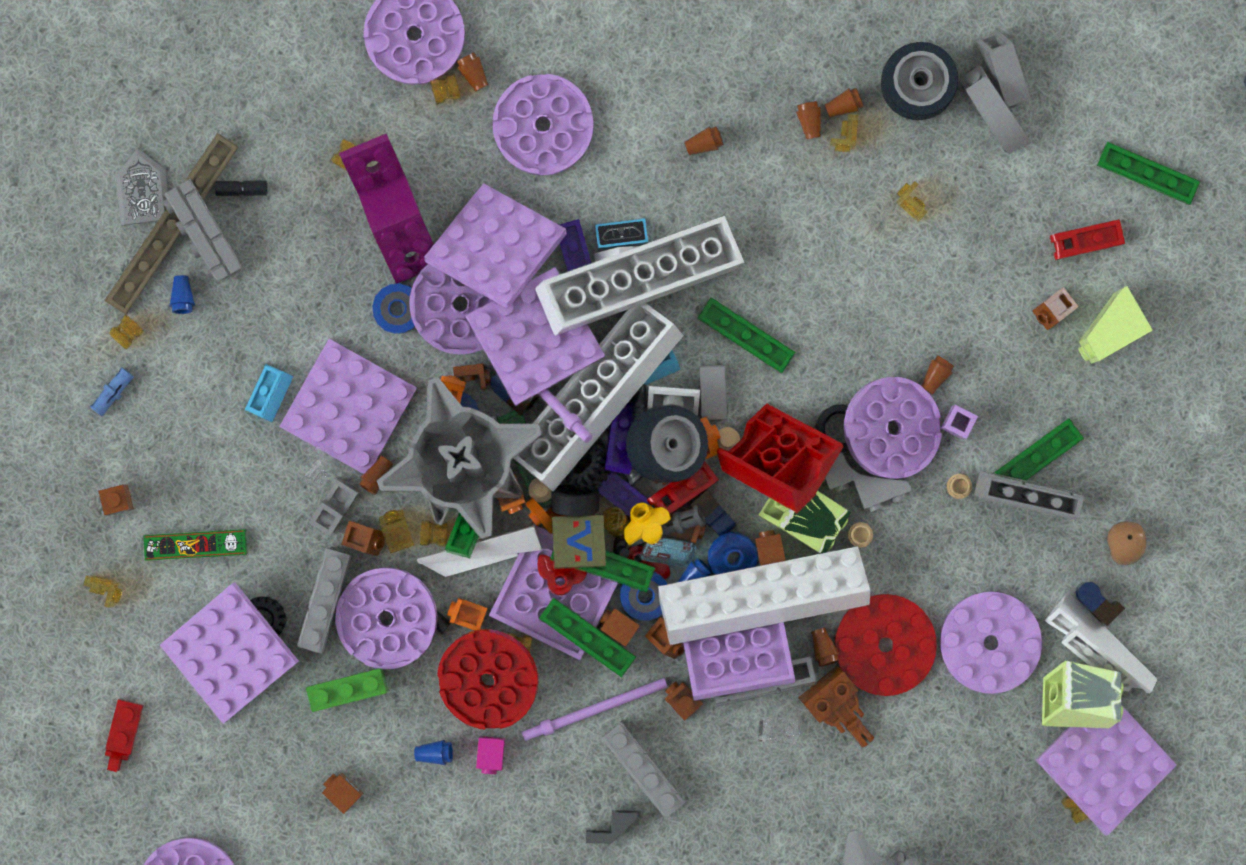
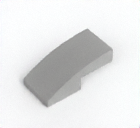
M725 365L699 366L701 417H707L708 420L727 419Z
M338 478L309 523L328 536H331L360 491L341 478Z

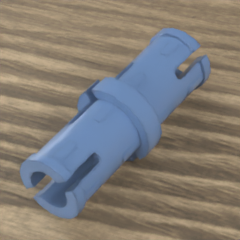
M121 367L111 382L102 387L104 390L90 406L91 409L103 417L113 402L121 398V392L134 376Z

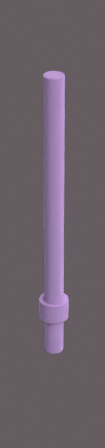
M548 389L539 393L543 400L564 420V425L571 432H575L585 443L591 441L593 435L582 425V420L575 413L571 414Z
M665 678L557 719L541 721V725L522 731L524 740L527 741L543 734L548 736L555 733L554 730L665 689L668 687Z

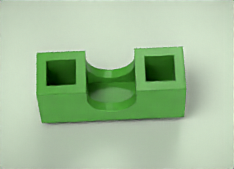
M381 668L306 687L312 712L389 692L384 671Z

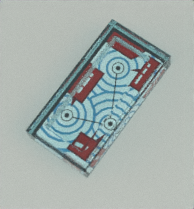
M661 537L655 544L645 543L640 556L644 561L687 568L697 547L692 542Z

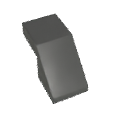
M612 810V831L586 830V843L612 844L637 819V811Z

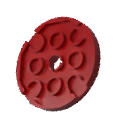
M897 595L870 596L869 605L849 609L840 621L835 635V647L839 652L837 656L841 670L855 686L874 695L892 696L913 689L928 675L936 656V634L929 617L914 602ZM882 638H890L893 642L892 649L889 652H882L879 649V641Z
M481 629L460 636L443 654L437 672L440 686L439 692L449 711L463 723L486 730V728L503 729L518 722L529 711L538 692L539 676L533 657L521 642L509 634L497 630ZM492 674L494 684H484L482 675Z

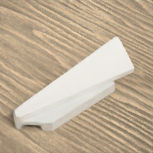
M536 525L478 540L475 543L476 545L470 559L447 553L444 550L417 559V562L447 577L517 557L518 553L542 550Z
M1067 592L1045 619L1048 624L1066 634L1061 643L1089 666L1121 672L1123 691L1139 688L1150 694L1157 682V678L1085 606Z

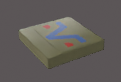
M603 515L552 517L554 569L606 566Z

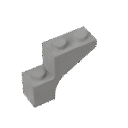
M843 452L838 455L824 479L828 490L834 488L835 493L849 488L848 483L852 481L862 508H869L870 512L885 507L883 502L889 499H893L895 503L908 498L907 492L912 491L910 484L906 481L858 474L848 465Z

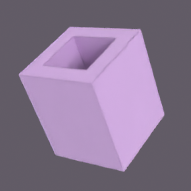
M953 405L940 429L965 440L968 438L978 416L957 405Z

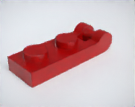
M1120 219L1050 235L1051 243H1054L1055 260L1125 244ZM1071 239L1072 248L1065 249L1064 240Z
M704 461V464L694 475L679 482L669 483L649 497L647 502L655 508H665L671 515L716 484L719 479L706 461ZM665 496L672 502L669 506H666L662 501Z

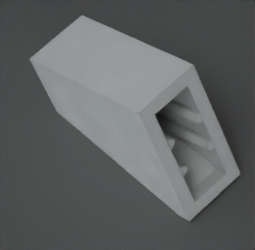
M1000 32L976 40L991 81L1006 105L1014 108L1022 105L1023 101L1030 99L1013 42Z

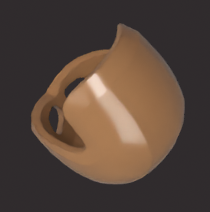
M1123 521L1111 527L1108 532L1107 542L1111 550L1112 559L1121 565H1131L1143 557L1146 549V534L1140 524Z

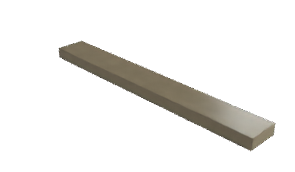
M218 133L214 136L185 180L191 179L203 200L239 148ZM165 209L104 300L125 315L181 234L175 224L180 221L175 212L169 214L168 210Z

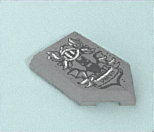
M137 148L116 174L121 226L157 222L166 209L162 202L166 199L164 193L168 192L166 170Z

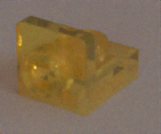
M848 114L847 121H842L841 136H845V139L831 138L830 146L835 147V151L850 152V148H855L858 115Z
M914 181L911 186L906 183L898 191L897 195L900 198L896 203L914 220L919 222L926 215L927 211L924 209L926 207L920 199L909 196L919 185Z
M391 510L379 517L380 526L390 554L414 546L403 510Z
M86 575L83 586L90 587L89 592L104 595L105 591L108 592L104 607L111 608L114 606V603H119L122 589L118 588L120 582L94 575Z

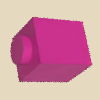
M479 737L476 768L482 769L481 773L497 774V770L502 771L505 738Z

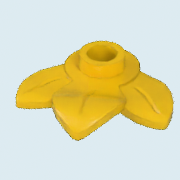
M646 503L636 504L630 511L631 522L624 530L625 540L629 545H632L641 538L648 544L657 543L663 534L661 525L671 519L669 512L665 508H653Z

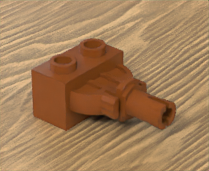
M835 666L817 681L816 685L811 686L798 697L819 723L823 721L830 726H835L840 733H844L845 730L840 725V722H842L862 748L867 746L868 743L861 734L870 743L873 741L874 736L853 712L855 710L861 718L864 716V713L859 708V700L856 694L859 690L838 666Z

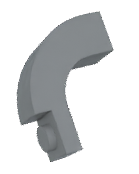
M981 65L959 79L978 111L1008 154L1030 141Z

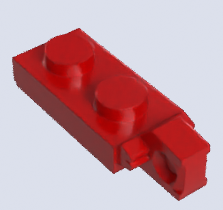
M121 699L117 700L105 748V756L110 757L107 770L119 771L122 760L128 761L129 755L132 754L144 705Z

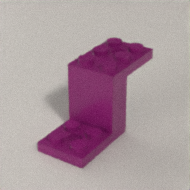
M386 133L339 154L358 193L372 234L397 284L420 273L428 264L425 262L424 256L434 243L424 223L410 184ZM372 161L378 162L376 165L372 167L367 166V164ZM409 252H416L413 256L406 257V254Z

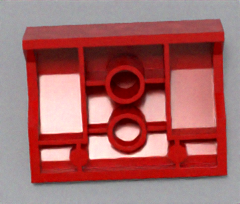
M766 403L747 421L743 438L730 450L719 448L717 455L723 472L798 513L817 493L840 454L843 444Z

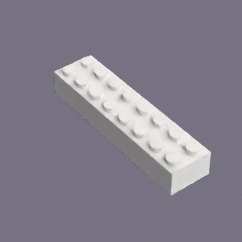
M723 216L542 281L535 290L552 331L556 336L734 271L744 263V260L727 220Z
M646 303L628 309L599 344L605 357L575 373L555 396L571 414L575 413L582 420V425L593 435L591 441L585 443L575 432H571L564 425V420L548 405L533 422V424H539L542 435L513 459L551 491H554L681 340L683 334L671 321Z
M858 546L658 586L659 602L670 645L870 604V587Z

